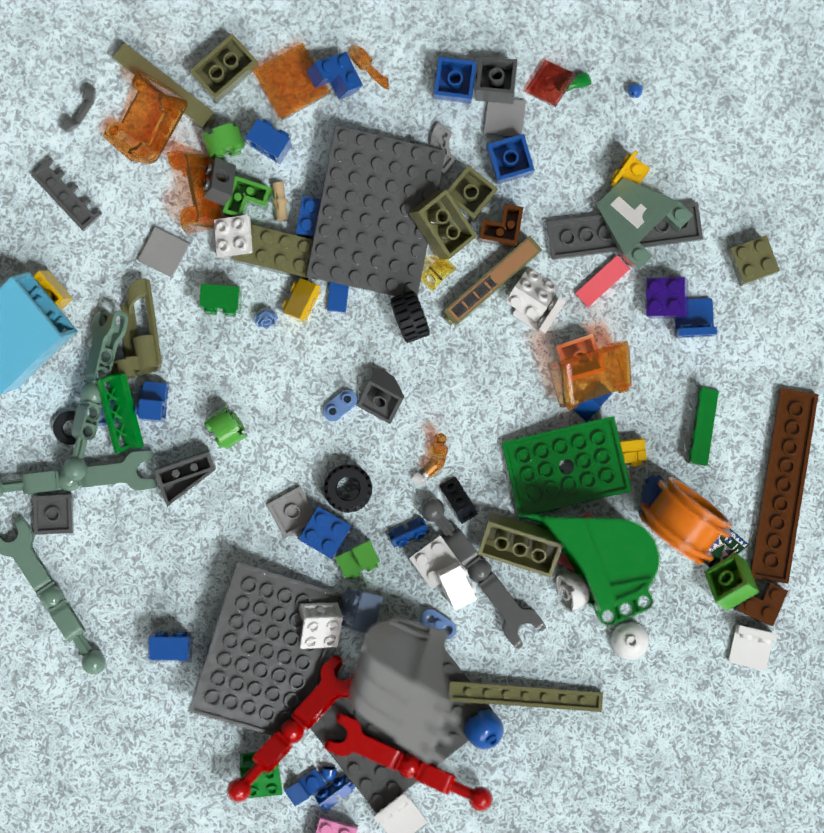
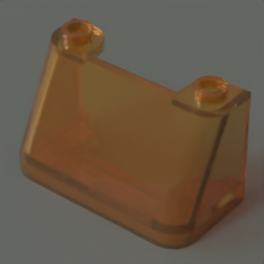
M137 71L132 79V87L138 91L122 121H114L108 124L102 136L130 161L153 164L162 154L183 116L188 102L181 95L148 74Z
M180 150L167 152L170 166L174 170H180L184 177H188L193 206L184 208L180 213L182 229L186 234L215 229L214 220L222 218L220 205L203 198L204 189H202L203 182L206 179V174H204L205 167L208 163H211L209 157L201 153Z
M628 340L612 342L602 346V348L547 363L559 407H567V410L577 408L579 403L612 392H627L629 387L632 386Z

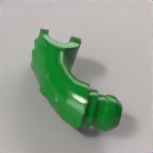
M582 73L563 79L557 84V90L562 93L575 88L583 89L592 84L590 75Z

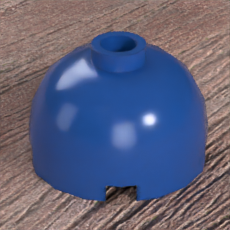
M487 709L477 712L479 715L474 718L471 716L464 727V734L467 740L474 747L483 750L496 746L501 741L504 733L503 723L494 711Z

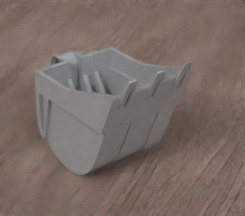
M390 618L389 621L372 626L366 633L349 688L350 703L362 717L395 737L397 743L426 762L430 763L432 759L442 765L445 758L435 749L437 740L439 739L447 744H450L452 738L442 729L443 722L447 719L457 724L459 717L449 708L450 697L443 670L442 658L448 632L407 619Z

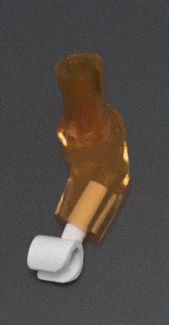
M438 433V438L437 435L434 436V443L430 446V460L423 468L424 474L422 475L417 472L412 478L418 485H423L428 476L432 478L444 467L448 447L446 445V436L443 433Z

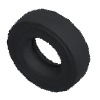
M65 411L59 414L54 421L53 432L61 443L75 445L76 439L72 435H67L63 430V426L67 421H74L75 411Z

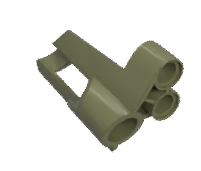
M146 278L137 279L130 285L126 293L127 301L121 306V311L125 312L128 316V325L123 337L125 359L114 360L111 374L126 373L127 379L156 372L162 367L150 280ZM141 297H145L150 335L138 336L134 303Z

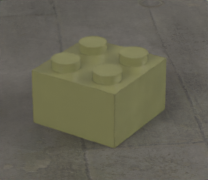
M468 165L447 191L460 211L474 222L497 194L498 188Z
M767 235L732 247L727 251L740 286L766 278L780 271Z

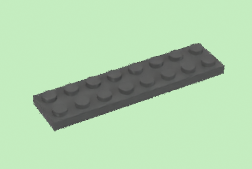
M698 202L683 204L693 216L678 232L662 219L639 243L644 248L703 240ZM601 215L549 221L546 223L551 260L619 251Z

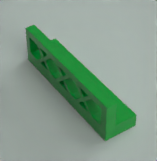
M112 373L96 380L114 453L119 454L129 448L139 449L143 447L144 444L137 416L135 415L126 373ZM109 381L110 389L108 392L105 390L104 382ZM111 399L114 400L115 404L113 410L109 406ZM115 418L119 420L118 428H115L114 425ZM120 435L123 437L125 444L121 447L119 445Z
M703 386L699 388L688 458L689 464L708 466L719 390L708 389V387Z

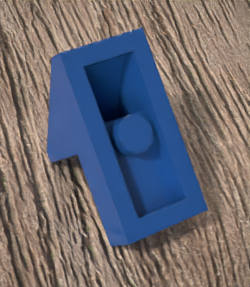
M597 381L572 410L587 422L610 397L612 392Z
M315 768L284 791L293 805L297 806L327 784Z

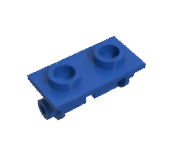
M418 517L407 522L408 530H405L403 525L391 529L388 535L394 548L403 547L413 539L425 537L429 530L424 519H419Z
M345 774L336 778L329 787L320 790L317 796H315L316 801L324 811L326 809L329 810L339 802L336 797L338 794L344 799L353 792L355 786Z

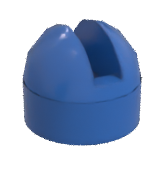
M628 85V95L631 98H639L642 95L643 85Z
M322 766L321 775L325 781H332L336 777V767Z

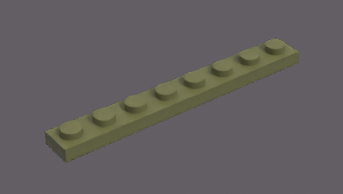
M449 681L448 688L450 701L602 712L603 693L453 681Z

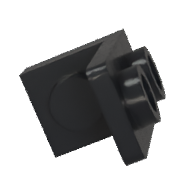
M453 477L440 485L442 492L461 524L478 515L457 477Z

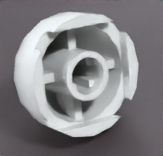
M570 572L561 574L556 578L558 595L562 594L564 600L561 603L565 610L568 612L575 611L587 604L591 588L583 576Z
M635 622L619 624L614 629L610 638L614 653L626 660H636L642 657L649 646V636L646 629Z

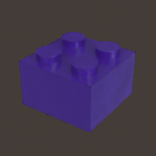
M685 277L647 278L646 316L650 319L688 318L689 280Z

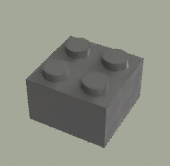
M479 56L476 101L514 104L518 59Z

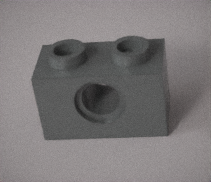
M216 157L211 163H208L204 170L206 179L202 185V189H204L203 198L224 206L232 197L236 165Z

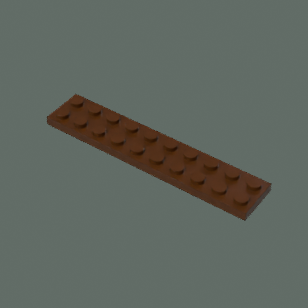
M779 388L750 569L754 578L789 584L819 394Z

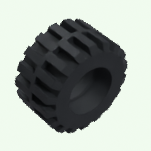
M412 290L391 298V307L403 339L410 343L429 336L430 329L417 294Z
M352 464L338 466L325 479V498L338 511L345 513L356 512L365 507L372 495L371 479L358 466ZM345 477L354 478L360 486L359 494L352 500H344L337 493V485Z

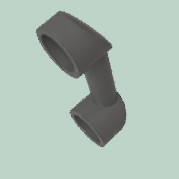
M88 85L84 90L82 98L87 101L75 119L70 116L65 119L61 126L63 131L71 132L80 126L95 103V87Z

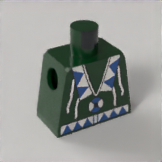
M728 528L732 535L729 538L722 535L718 537L709 549L714 556L713 560L704 559V564L711 568L717 560L721 562L734 553L739 554L749 544L732 529Z

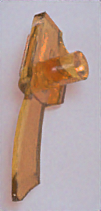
M354 45L348 50L351 60L360 70L364 71L366 69L375 82L389 90L388 78L371 65L372 58L363 48Z

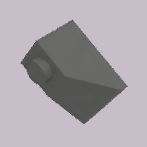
M377 367L357 406L391 424L405 396L395 377Z

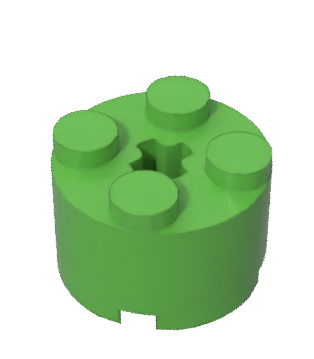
M233 123L224 124L213 128V133L208 135V132H205L202 135L209 158L212 160L215 157L222 160L224 159L223 156L228 154L231 157L239 155L241 150L245 148V142L238 123H235L234 126Z
M226 404L209 415L204 424L210 432L213 431L216 435L215 441L218 446L229 449L248 435L242 432L245 430L243 424L234 411L230 413L227 410L230 407Z

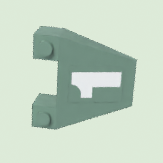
M622 178L596 204L622 258L636 272L652 257L639 242L662 219L678 232L693 216L681 202L625 178Z

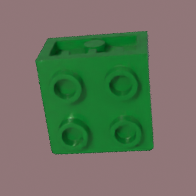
M257 752L240 754L239 769L241 778L255 764L252 759ZM279 764L268 774L263 771L251 785V794L248 798L283 794Z

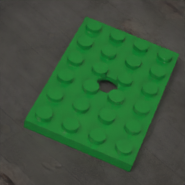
M615 416L502 442L519 517H522L521 514L531 515L632 491ZM564 459H569L574 463V470L570 474H564L560 471L559 465Z

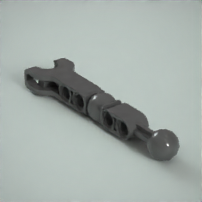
M434 497L424 500L420 508L422 517L438 525L446 536L443 539L462 565L468 569L470 579L478 583L479 587L505 619L504 634L511 644L518 650L523 646L522 640L518 635V629L525 623L532 624L538 631L545 630L546 626L537 612L531 608L520 607L494 572H492L490 563L481 559L482 557L478 555L477 550L459 527L456 530L444 516L445 507L443 502Z

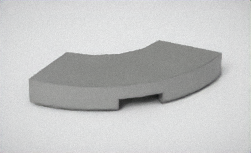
M437 121L431 133L430 147L446 151L442 173L445 175L456 161L449 148V140L453 132Z

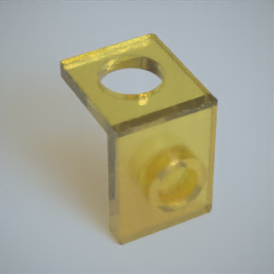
M438 259L422 274L421 281L433 292L457 268L448 259ZM427 275L434 278V284L428 282Z

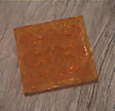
M303 43L253 70L281 121L331 94L327 84L314 88L307 74V70L314 64V61Z

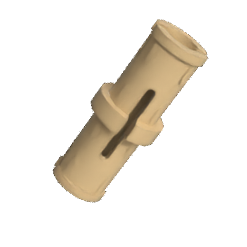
M284 182L272 183L274 194L272 203L275 205L276 221H287L286 204L288 201L285 198Z

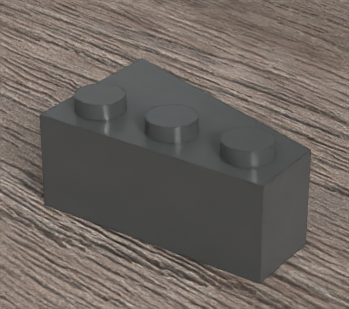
M209 449L155 468L154 472L167 507L214 472L216 465Z

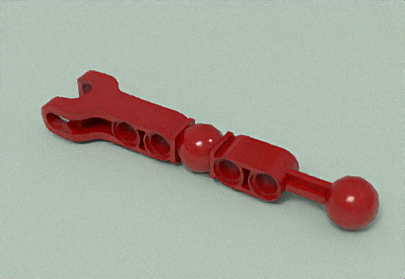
M334 655L325 663L321 669L320 684L291 715L293 719L285 721L280 728V733L277 731L255 754L252 759L255 764L242 778H234L229 782L227 796L230 800L243 802L248 799L251 794V785L263 771L266 774L270 773L294 747L292 744L299 742L304 736V731H308L337 699L349 698V688L353 676L343 681L337 679V673L343 665L340 656Z
M343 713L337 714L336 721L346 728L347 738L342 742L325 741L323 747L326 750L341 757L357 753L394 771L398 770L403 777L414 778V780L441 793L449 795L451 791L468 799L470 806L476 811H485L492 805L493 796L486 787L478 786L472 789L455 781L457 778L455 775L423 760L421 763L419 757L415 754H404L405 752L365 734L357 719Z

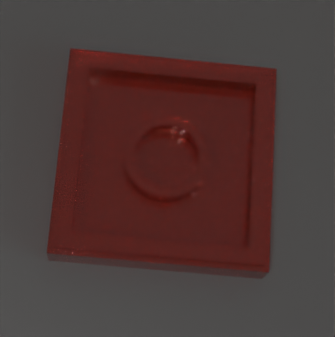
M544 60L525 89V92L536 99L556 107L576 75L565 68Z

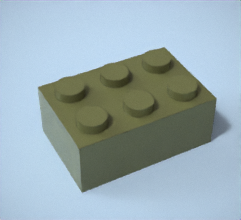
M232 33L189 72L217 104L259 67V64Z
M447 189L436 190L409 212L439 259H450L477 237Z

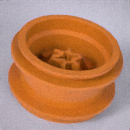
M668 476L667 481L659 480L658 485L662 492L651 506L647 503H641L640 508L643 512L639 514L640 519L667 544L694 562L703 564L705 562L704 559L713 560L714 556L709 549L720 535L727 538L732 535L728 529L733 526L732 522L714 505L681 481L671 476Z

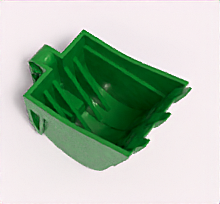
M521 514V516L535 519L542 528L551 530L563 544L562 553L567 557L575 572L583 576L589 583L591 591L588 605L594 609L599 622L604 625H612L647 611L652 607L653 598L649 587L657 575L660 556L655 539L643 526L630 520L616 518L553 517ZM646 596L647 604L641 607L638 602L639 598ZM627 603L630 609L628 613L622 614L620 608L623 604ZM605 611L611 612L612 616L609 621H604L602 618Z

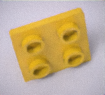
M635 150L633 154L630 152L621 163L623 168H617L612 175L610 188H613L622 178L637 184L642 182L651 168L635 158L638 151Z

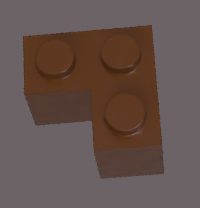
M505 204L501 222L482 220L479 242L516 248L524 207Z
M766 583L760 599L752 596L736 605L734 610L767 625L774 626L788 590L772 583Z

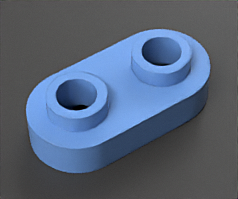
M351 390L342 391L325 405L323 409L324 417L329 421L339 420L356 405V394ZM345 396L351 397L349 403L344 402ZM331 408L336 409L335 415L329 414Z
M428 609L422 613V624L443 630L444 626H449L450 632H448L447 639L452 638L456 634V625L439 612ZM427 616H434V621L428 622Z

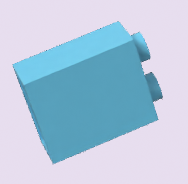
M30 272L12 276L0 287V395L19 388L78 332Z

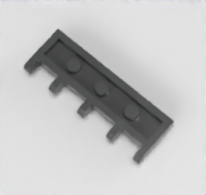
M49 158L31 176L84 232L103 213L99 210L96 214H93L86 207L91 202L89 198L81 202L73 193L78 189V186L74 184L69 189L61 180L65 172L62 170L56 175L49 167L54 160Z

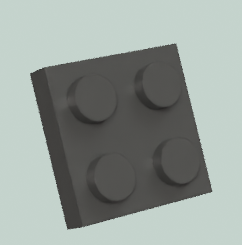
M72 494L33 496L34 535L74 533Z

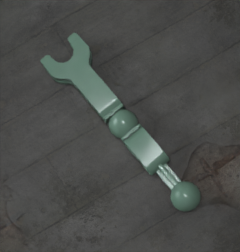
M120 310L111 313L99 311L93 318L91 326L93 342L85 372L86 380H84V383L87 384L81 390L83 401H79L80 405L76 409L72 426V436L76 439L72 457L63 464V474L71 481L81 480L87 473V465L83 460L87 441L92 440L96 436L101 416L100 408H102V405H99L102 402L96 380L111 374L118 343L124 337L128 325L127 314ZM102 316L105 318L104 325L101 323ZM117 316H120V324L115 325Z
M152 451L131 452L122 463L87 467L85 477L78 481L67 479L63 474V469L61 471L21 475L22 479L2 481L0 479V497L5 492L23 490V494H33L62 489L74 491L78 487L126 483L137 491L153 489L157 487V482L153 479H142L137 471L138 466L144 461L152 460L154 454Z
M18 517L15 520L18 536L14 541L7 542L0 534V554L13 557L36 594L40 595L41 604L46 609H49L48 612L62 635L69 643L71 641L75 643L83 656L82 667L84 671L91 675L101 673L106 665L105 656L100 651L92 650L83 636V633L86 632L84 626L67 600H64L63 591L55 586L56 583L33 548L35 538L33 529L25 518Z

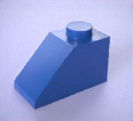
M652 474L644 480L646 484L642 486L640 505L641 503H647L651 506L662 492L658 481L664 479L660 474L656 477ZM639 506V512H638V513L640 514V513L643 512V511L641 510V508H640V506Z

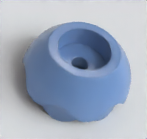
M263 308L255 314L254 323L256 322L257 327L269 328L271 325H276L278 316L272 309Z

